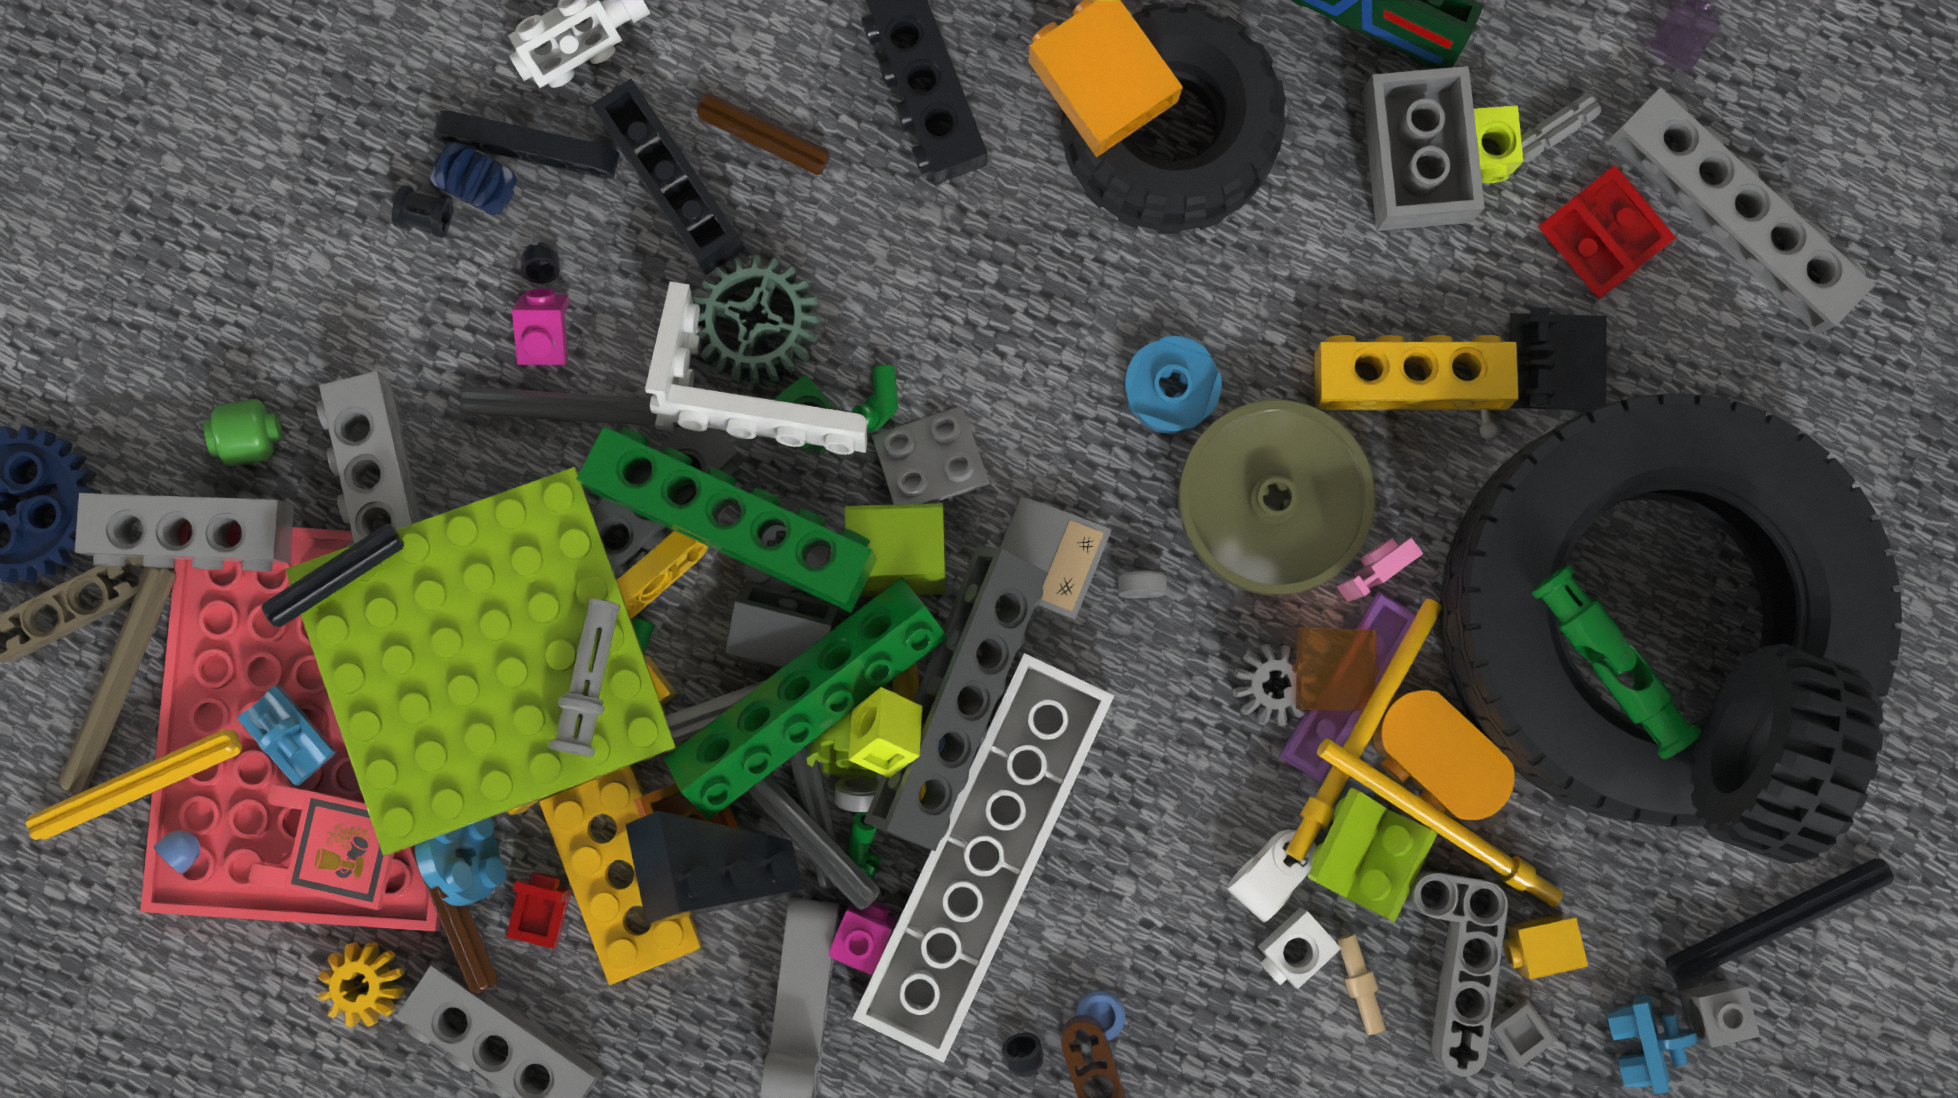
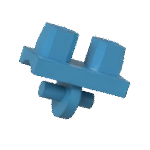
M280 685L271 687L257 703L237 717L240 723L258 742V746L271 757L294 785L303 783L338 752Z
M1649 993L1635 995L1633 1004L1609 1010L1607 1014L1613 1040L1640 1036L1644 1053L1619 1056L1618 1061L1623 1084L1626 1087L1652 1086L1654 1094L1670 1092L1668 1085L1670 1077L1663 1050H1669L1673 1066L1688 1064L1685 1047L1692 1046L1698 1042L1696 1031L1680 1029L1676 1013H1670L1661 1016L1665 1032L1659 1033Z

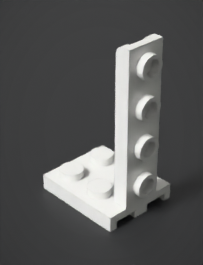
M669 283L645 386L646 393L653 394L650 400L651 413L657 414L656 429L675 432L678 423L681 427L692 431H705L707 428L726 430L730 435L742 439H753L756 435L776 438L779 443L792 447H800L807 443L824 446L830 452L846 455L854 451L866 453L867 421L861 414L693 388L694 370L689 369L692 354H700L703 345L700 342L699 336L695 335L701 329H704L703 326H698L700 307L699 304H693L689 284Z

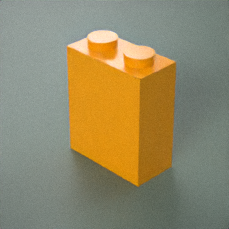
M1083 0L1073 10L1074 16L1059 26L1056 22L1044 26L1032 37L1031 41L1033 43L1029 45V64L1096 157L1176 104L1183 87L1121 0Z

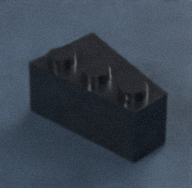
M656 811L625 824L646 924L769 901L803 889L792 840L662 811Z

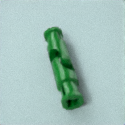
M1568 564L1558 569L1540 582L1531 591V594L1535 599L1542 598L1561 622L1558 627L1572 646L1584 658L1589 660L1595 674L1634 724H1642L1659 746L1657 753L1662 759L1670 758L1687 748L1700 736L1701 730L1697 725H1689L1671 702L1673 698L1672 693L1638 651L1629 642L1625 641L1622 632L1597 599H1589L1572 577L1574 572L1572 567ZM1633 670V687L1628 688L1618 681L1616 676L1622 672Z

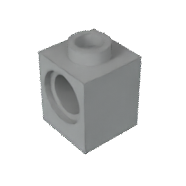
M1724 980L1679 991L1688 1028L1696 1031L1699 1043L1713 1048L1760 1037L1747 986Z

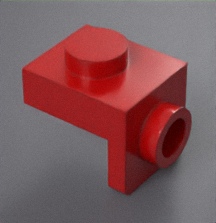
M531 872L530 879L522 878L516 880L513 891L517 892L506 937L551 949L557 948L572 889L559 886L561 878L539 872Z

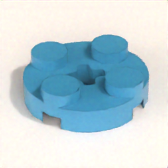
M1182 336L1163 337L1158 341L1149 343L1146 347L1144 346L1132 358L1125 375L1124 391L1129 410L1142 424L1157 432L1177 434L1195 429L1211 415L1221 394L1222 379L1219 370L1217 371L1215 362L1210 358L1211 354L1200 343ZM1171 373H1177L1180 375L1179 383L1186 386L1185 393L1177 392L1173 398L1165 395V388L1159 386L1160 378L1168 379Z
M491 817L415 845L416 860L424 881L431 889L439 886L448 895V897L442 900L451 905L465 906L489 896L495 887L503 884L505 881L506 869L500 859L499 848L493 835L494 823ZM455 849H458L461 858L457 857Z

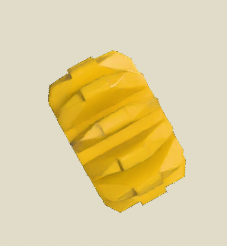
M357 942L345 945L344 955L338 952L331 954L328 957V962L332 970H324L317 977L323 983L329 984V989L318 994L320 1001L332 998L334 1002L329 1008L328 1016L335 1018L345 1011V1026L353 1027L362 1019L363 1023L369 1027L378 1023L379 1014L384 1016L393 1014L396 1009L391 999L404 996L405 989L401 986L392 984L393 980L405 974L403 968H396L390 971L388 967L394 960L395 953L390 950L378 957V943H366L364 948L361 949ZM360 975L366 977L362 980V983L367 981L369 983V991L362 994L357 992L361 986H354V978Z

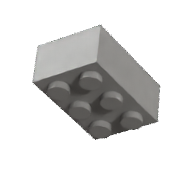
M1469 66L1372 74L1362 91L1376 231L1471 223L1485 209Z

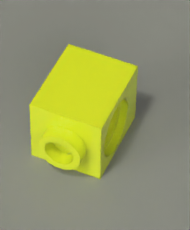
M1518 105L1474 109L1482 183L1505 181L1509 179V174H1512L1523 163ZM1482 139L1494 140L1499 145L1501 154L1495 156L1487 153L1482 146Z
M883 687L879 688L852 709L848 760L888 778H891L920 756L922 706Z

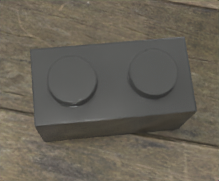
M746 581L734 603L725 653L739 656L748 663H767L784 667L836 627L840 607L824 600Z

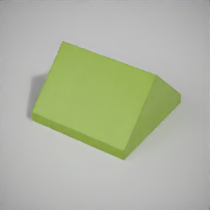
M943 503L845 506V528L870 540L868 548L873 549L877 558L859 597L878 596L901 577L904 578L916 595L946 594Z

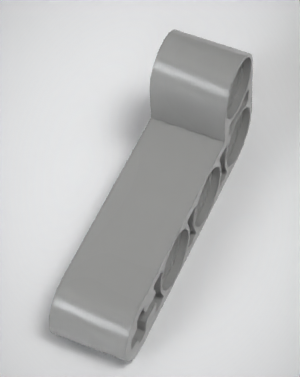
M1421 870L1406 898L1408 905L1426 916L1449 921L1431 1042L1432 1053L1435 1060L1451 1073L1460 1077L1472 1076L1481 1070L1487 1057L1508 900L1504 891L1494 883L1473 877ZM1430 881H1436L1441 888L1440 899L1435 905L1426 907L1421 900L1422 887ZM1484 889L1489 896L1488 908L1483 913L1475 915L1470 908L1471 896L1475 891ZM1478 938L1482 944L1481 957L1476 962L1467 964L1463 958L1464 945L1469 940ZM1466 988H1472L1475 993L1474 1006L1465 1013H1459L1455 1004L1457 995ZM1455 1020L1463 1025L1472 1026V1029L1469 1031L1461 1027V1030L1452 1026V1022ZM1460 1043L1468 1046L1467 1053L1458 1054L1457 1058L1449 1054L1450 1048L1459 1047Z
M790 897L786 916L771 1045L766 1055L763 1069L761 1098H816L820 1075L818 1071H820L826 1026L824 1021L827 1018L832 977L830 972H832L834 960L830 958L829 950L837 934L840 903Z

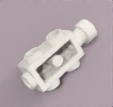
M560 0L557 5L558 7L542 16L534 15L526 18L518 24L515 32L508 35L516 49V52L510 54L509 57L524 81L533 77L539 88L546 84L553 88L560 87L573 78L575 74L573 69L587 60H590L593 64L601 63L615 53L614 45L622 41L615 28L629 20L635 23L649 15L650 12L643 0H604L602 2L599 0ZM588 18V21L585 24L576 25ZM548 41L545 47L541 49H536L538 46Z

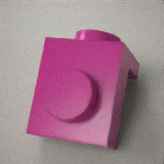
M538 288L529 290L520 296L512 309L517 365L566 364L568 360L565 312L569 306L568 295L555 294L552 289Z
M874 901L863 910L858 909L851 902L829 950L830 958L867 974H873L897 918L888 915L890 909L878 901Z

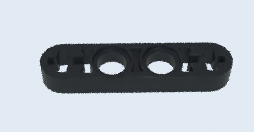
M446 110L439 111L433 134L434 137L445 143L457 142L474 150L605 179H613L615 177L620 157L618 151L602 144Z

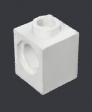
M1301 907L1258 946L1266 956L1260 964L1279 985L1288 980L1297 989L1342 949L1313 916ZM1302 938L1307 946L1304 959L1295 964L1287 963L1283 955L1285 945L1291 939Z

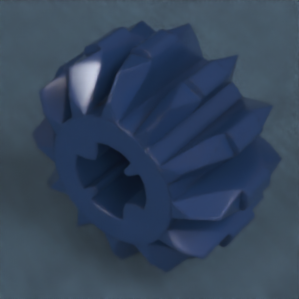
M457 142L446 143L442 153H438L433 163L434 169L429 177L432 183L439 189L491 215L502 213L505 205L509 204L515 192L513 189L518 181L514 172L509 168Z

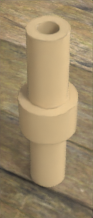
M1352 933L1338 937L1337 942L1342 948L1340 952L1348 976L1344 977V981L1350 998L1356 999L1367 1035H1373L1383 1032L1386 1028L1374 993L1378 991V986L1373 971L1366 968L1356 934Z

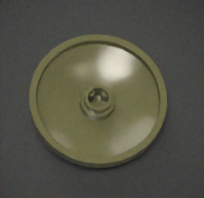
M1264 400L1243 405L1226 413L1211 424L1198 438L1186 458L1180 475L1178 508L1181 524L1189 544L1198 558L1219 578L1235 587L1252 593L1290 595L1315 588L1329 581L1346 568L1356 557L1365 543L1373 522L1375 486L1370 465L1361 446L1354 436L1335 418L1313 406L1300 402Z

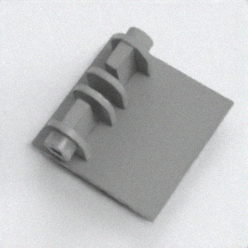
M962 406L871 435L894 504L939 503L940 500L946 498L951 502L954 501L953 496L955 495L959 496L974 490L978 493L981 492L980 487L990 484Z

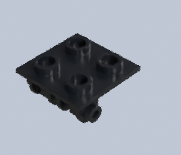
M1534 308L1530 310V314L1510 313V342H1516L1518 400L1510 408L1591 411L1606 405L1607 316L1550 314V309Z

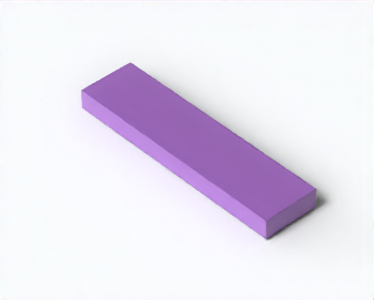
M1380 591L1376 592L1316 692L1314 700L1310 702L1304 715L1278 756L1279 758L1316 781L1323 782L1332 764L1317 755L1320 744L1326 738H1329L1341 747L1344 746L1413 622L1416 613Z

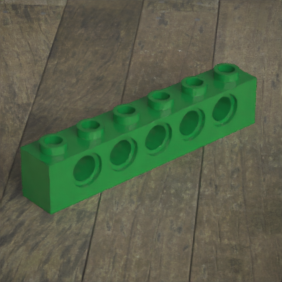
M603 426L576 478L587 491L848 612H852L877 561L873 549L868 548L870 540L846 528H843L841 534L823 527L825 523L823 518L806 509L798 508L796 514L779 507L781 502L779 498L762 489L754 487L752 493H748L734 486L737 481L735 478L716 468L710 467L707 473L690 466L693 461L690 457L675 449L666 447L663 453L646 446L649 441L646 437L629 428L622 427L620 432L617 433ZM642 465L652 466V474L646 482L642 484L631 483V476L636 468ZM685 485L697 487L696 496L691 502L685 505L675 504V494L681 487ZM729 505L741 507V516L734 524L721 525L718 523L719 514L725 507ZM774 525L784 526L786 528V536L780 544L766 546L762 543L763 534L769 527ZM816 546H827L832 549L830 560L821 567L809 566L807 564V555L810 550Z
M901 577L664 757L680 792L707 820H710L849 714L852 709L879 688L887 685L946 640L948 636L908 583Z

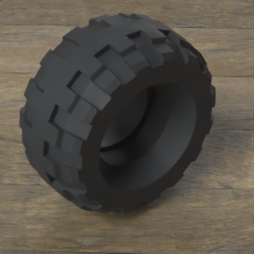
M1165 2L1145 5L1142 11L1132 15L1183 86L1182 89L1198 96L1211 111L1216 129L1214 139L1204 153L1183 161L1162 160L1142 150L1129 135L1096 157L1061 108V137L1065 158L1073 177L1076 176L1085 190V195L1099 209L1101 207L1105 208L1118 217V222L1135 229L1140 226L1158 230V234H1180L1183 230L1194 228L1202 230L1220 223L1222 219L1231 213L1240 210L1256 194L1269 175L1281 148L1286 125V98L1282 80L1277 79L1272 67V57L1262 43L1254 42L1245 33L1246 27L1229 15L1222 19L1207 13V6L1186 2L1185 8L1168 7Z

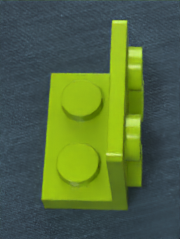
M1350 788L1346 797L1341 799L1334 809L1332 816L1333 824L1325 841L1319 844L1313 852L1308 878L1395 922L1438 833L1385 808L1361 791Z

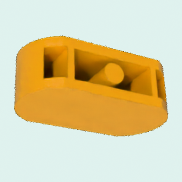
M1430 690L1409 691L1393 697L1373 733L1375 748L1385 758L1381 762V766L1402 784L1408 779L1421 791L1418 795L1419 798L1449 817L1464 820H1480L1498 812L1510 798L1515 781L1514 767L1507 756L1439 692Z

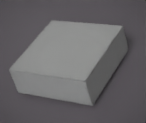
M1526 998L1521 999L1491 1022V1036L1517 1069H1520L1557 1041V1038Z

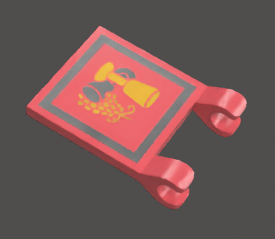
M289 784L271 785L267 798L269 804L299 809L302 812L289 867L272 862L254 863L250 869V883L287 889L381 910L394 853L383 856L365 802L311 791Z

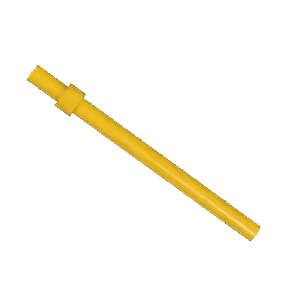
M1429 598L1424 600L1345 742L1343 748L1356 757L1360 758L1438 618L1442 610V605ZM1334 765L1315 798L1309 797L1300 813L1303 820L1285 850L1288 855L1299 861H1303L1320 829H1327L1332 820L1333 806L1350 777Z
M1326 738L1320 744L1317 750L1318 756L1500 873L1501 880L1519 892L1526 890L1551 907H1555L1560 903L1563 891L1536 874V868L1519 856L1511 858L1329 738Z

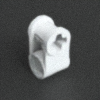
M1286 829L1272 836L1262 849L1241 867L1226 887L1232 895L1262 922H1266L1278 912L1311 869V857L1317 848L1315 842H1313L1303 861L1298 863L1291 860L1283 862L1287 856L1283 846L1286 842L1290 843L1296 830Z

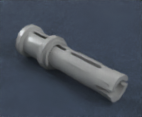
M588 599L587 614L577 649L569 692L563 693L562 697H559L558 706L562 708L556 738L549 740L548 748L581 756L594 757L596 749L591 744L596 721L599 715L604 714L605 706H603L604 701L600 700L599 696L620 605L605 600ZM599 630V637L597 641L591 672H589L588 666L590 662L596 631ZM585 682H587L588 686L586 690V695L584 696L582 695L584 689ZM577 716H580L576 739H574L573 734Z

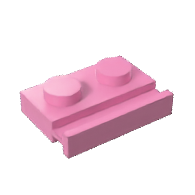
M1391 538L1385 543H1380L1359 558L1364 567L1354 573V578L1346 580L1336 587L1347 602L1364 597L1371 592L1369 588L1384 583L1423 555V552L1412 538L1398 544L1394 538Z

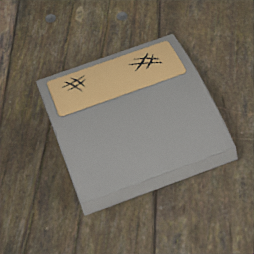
M1021 496L1000 548L1048 572L1043 585V596L1038 606L1075 621L1112 529Z

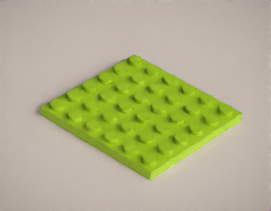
M575 467L397 529L404 542L402 550L301 614L383 856H388L677 748L584 487L576 480L579 474ZM349 547L286 568L285 571L290 585ZM588 599L605 600L620 605L599 699L604 701L603 706H605L604 714L599 715L596 721L591 744L596 749L594 757L581 756L548 748L549 740L556 738L562 708L558 706L559 697H562L563 693L569 692L577 649L587 614ZM599 630L596 631L594 639V644L588 666L589 672H591L593 664V659L599 637ZM585 682L584 689L582 695L584 696L586 695V690L588 686L587 682ZM577 716L573 734L574 739H576L580 716Z

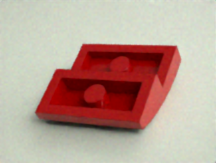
M1616 165L1612 166L1538 226L1598 300L1676 239V236Z

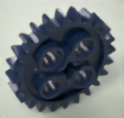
M23 425L19 432L7 426L1 427L0 536L7 526L11 530V538L8 544L3 547L0 542V579L2 582L16 583L19 577L21 581L34 583L37 580L38 572L42 576L54 577L56 576L54 562L63 566H72L73 562L68 551L70 549L75 550L79 493L101 494L100 490L86 486V483L96 476V472L88 469H79L87 457L77 452L70 453L73 443L63 439L55 441L56 434L41 430L37 434L36 429ZM35 462L38 468L37 476L32 482L28 483L26 473L30 465ZM57 485L56 492L47 496L43 495L52 490ZM19 496L26 497V498H30V499H25V500H23V501L20 502ZM54 506L56 509V519L52 525L47 527L44 520L45 513L50 507ZM16 507L17 513L7 510H11Z

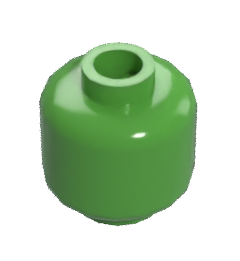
M258 399L218 405L212 410L211 418L204 420V435L211 456H219L222 462L228 466L265 461L273 455L274 442L282 441L283 439L278 414L276 412L268 413L264 404Z

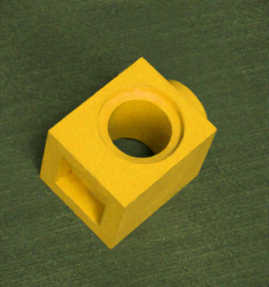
M1561 913L1506 926L1509 939L1503 941L1504 953L1510 968H1517L1519 975L1531 980L1588 967L1577 917Z

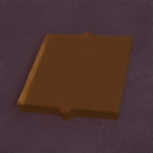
M1298 627L1297 663L1292 667L1293 672L1297 673L1296 709L1363 711L1375 690V676L1380 672L1379 667L1376 666V630Z

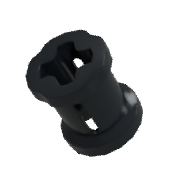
M402 185L398 189L393 202L392 223L395 227L402 229L409 225L430 230L434 237L443 238L449 230L454 211L453 198L444 194L436 198L416 193L411 186ZM417 208L429 211V215L418 213Z

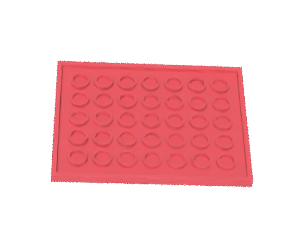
M190 522L183 524L179 530L178 539L181 545L186 544L191 539L193 530ZM234 524L227 533V542L230 547L235 546L241 540L242 528L240 524ZM292 527L290 563H273L272 571L241 570V562L224 561L223 570L192 568V560L175 559L174 572L176 573V579L172 587L155 759L223 729L228 731L235 730L238 733L242 750L232 758L152 792L140 912L438 931L441 929L440 919L410 847L394 853L381 910L287 889L257 885L249 881L250 869L254 863L272 862L289 867L302 812L299 809L268 803L267 798L271 785L294 784L271 757L258 746V742L237 719L244 711L257 703L271 687L280 685L338 751L303 783L294 786L365 802L301 615L282 627H276L268 621L261 608L265 601L290 586L285 571L286 568L348 547V543L353 542L351 531ZM176 830L192 833L200 843V855L195 863L183 874L170 866L153 847L165 835Z

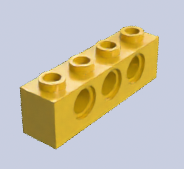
M1350 335L1331 336L1327 338V342H1320L1314 353L1315 408L1319 410H1508L1518 400L1516 342H1501V337L1495 335L1477 336L1472 338L1471 342H1453V338L1447 335L1428 336L1423 339V342H1404V337L1398 335L1380 336L1375 338V342H1356V338ZM1363 362L1372 365L1377 372V379L1366 381L1360 378L1355 371V364ZM1416 363L1420 365L1425 372V380L1415 381L1410 379L1405 374L1404 364ZM1453 363H1464L1469 366L1473 372V380L1464 381L1459 379L1453 372Z

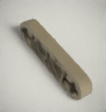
M126 558L125 566L98 565L0 614V632L12 633L23 629L27 634L17 635L6 642L7 651L0 649V662L18 660L132 603L140 584L122 582L114 586L109 579L119 580L131 573L129 565L132 564L144 568V572L138 576L141 584L147 567L142 566L143 558ZM94 582L101 588L102 600L96 608L87 610L81 604L80 593L83 587ZM50 604L57 610L58 623L52 630L44 632L37 626L36 617L42 607Z

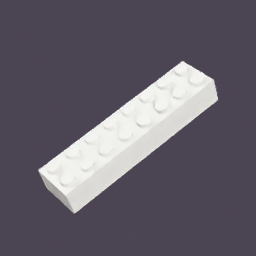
M1023 654L990 724L987 735L969 769L968 782L957 797L950 814L949 829L940 840L936 851L931 850L857 1007L853 1020L944 1063L1114 695L1032 656Z

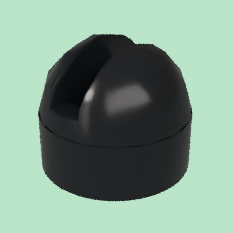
M538 242V245L530 244L526 246L521 256L522 276L526 280L537 284L554 281L560 273V259L557 250L546 242ZM540 261L547 262L548 264L540 265Z
M1027 1032L1018 1033L1009 1037L1004 1042L1002 1047L1003 1057L1006 1066L1014 1075L1018 1077H1031L1043 1065L1044 1053L1040 1039L1036 1035Z

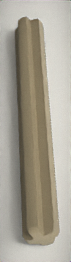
M147 567L59 778L61 788L67 791L81 793L89 788L176 579V573L172 569Z

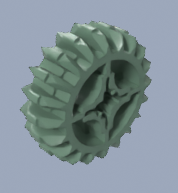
M759 255L752 256L751 268L745 269L740 258L733 259V266L736 272L729 275L725 268L717 266L715 271L721 281L717 285L708 279L702 282L703 288L710 294L709 298L695 296L693 299V303L699 304L700 309L705 311L699 314L698 326H703L704 329L695 334L699 336L700 342L703 345L708 344L701 352V356L706 362L719 357L715 363L714 370L720 375L727 372L733 365L731 379L736 383H740L743 380L746 370L749 371L750 382L753 386L760 385L761 371H767L771 382L777 383L779 382V375L776 368L784 365L786 371L793 375L797 370L790 359L795 355L801 361L807 362L810 358L807 350L800 346L801 343L816 345L819 340L815 333L806 330V328H815L821 325L819 315L807 313L819 306L817 297H803L808 293L811 286L807 279L794 283L798 273L793 266L786 268L779 275L781 264L777 258H772L766 269H763ZM760 285V287H755L752 296L748 300L743 302L729 300L728 303H725L736 291L744 287ZM775 289L784 293L793 303L795 312L794 325L784 322L782 317L772 313L774 302L772 295ZM761 311L765 321L769 320L770 323H757L754 330H751L749 333L751 328L746 319L743 320L741 317H755L757 312ZM719 317L728 319L730 323L740 328L738 337L740 345L737 353L722 343L718 332ZM778 338L782 340L787 338L773 352L762 356H752L753 352H757L760 343L765 339Z

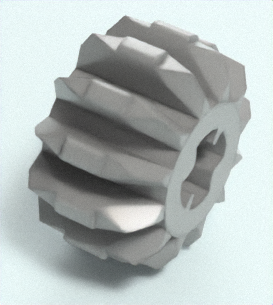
M1269 644L1261 645L1260 657L1262 663L1254 654L1248 652L1243 655V660L1251 669V672L1244 669H1234L1233 677L1246 681V687L1232 689V696H1249L1250 700L1240 708V712L1243 715H1248L1257 707H1260L1256 717V723L1259 725H1266L1272 712L1277 726H1285L1287 724L1285 708L1294 717L1301 718L1304 715V711L1296 700L1299 699L1307 702L1314 700L1315 695L1310 691L1302 690L1301 684L1315 681L1314 673L1299 675L1297 670L1307 662L1303 655L1287 663L1290 656V647L1287 645H1282L1279 648L1275 659L1271 646ZM1270 671L1276 673L1275 679L1283 678L1284 688L1277 690V699H1272L1273 693H1264L1262 688V682L1270 680Z

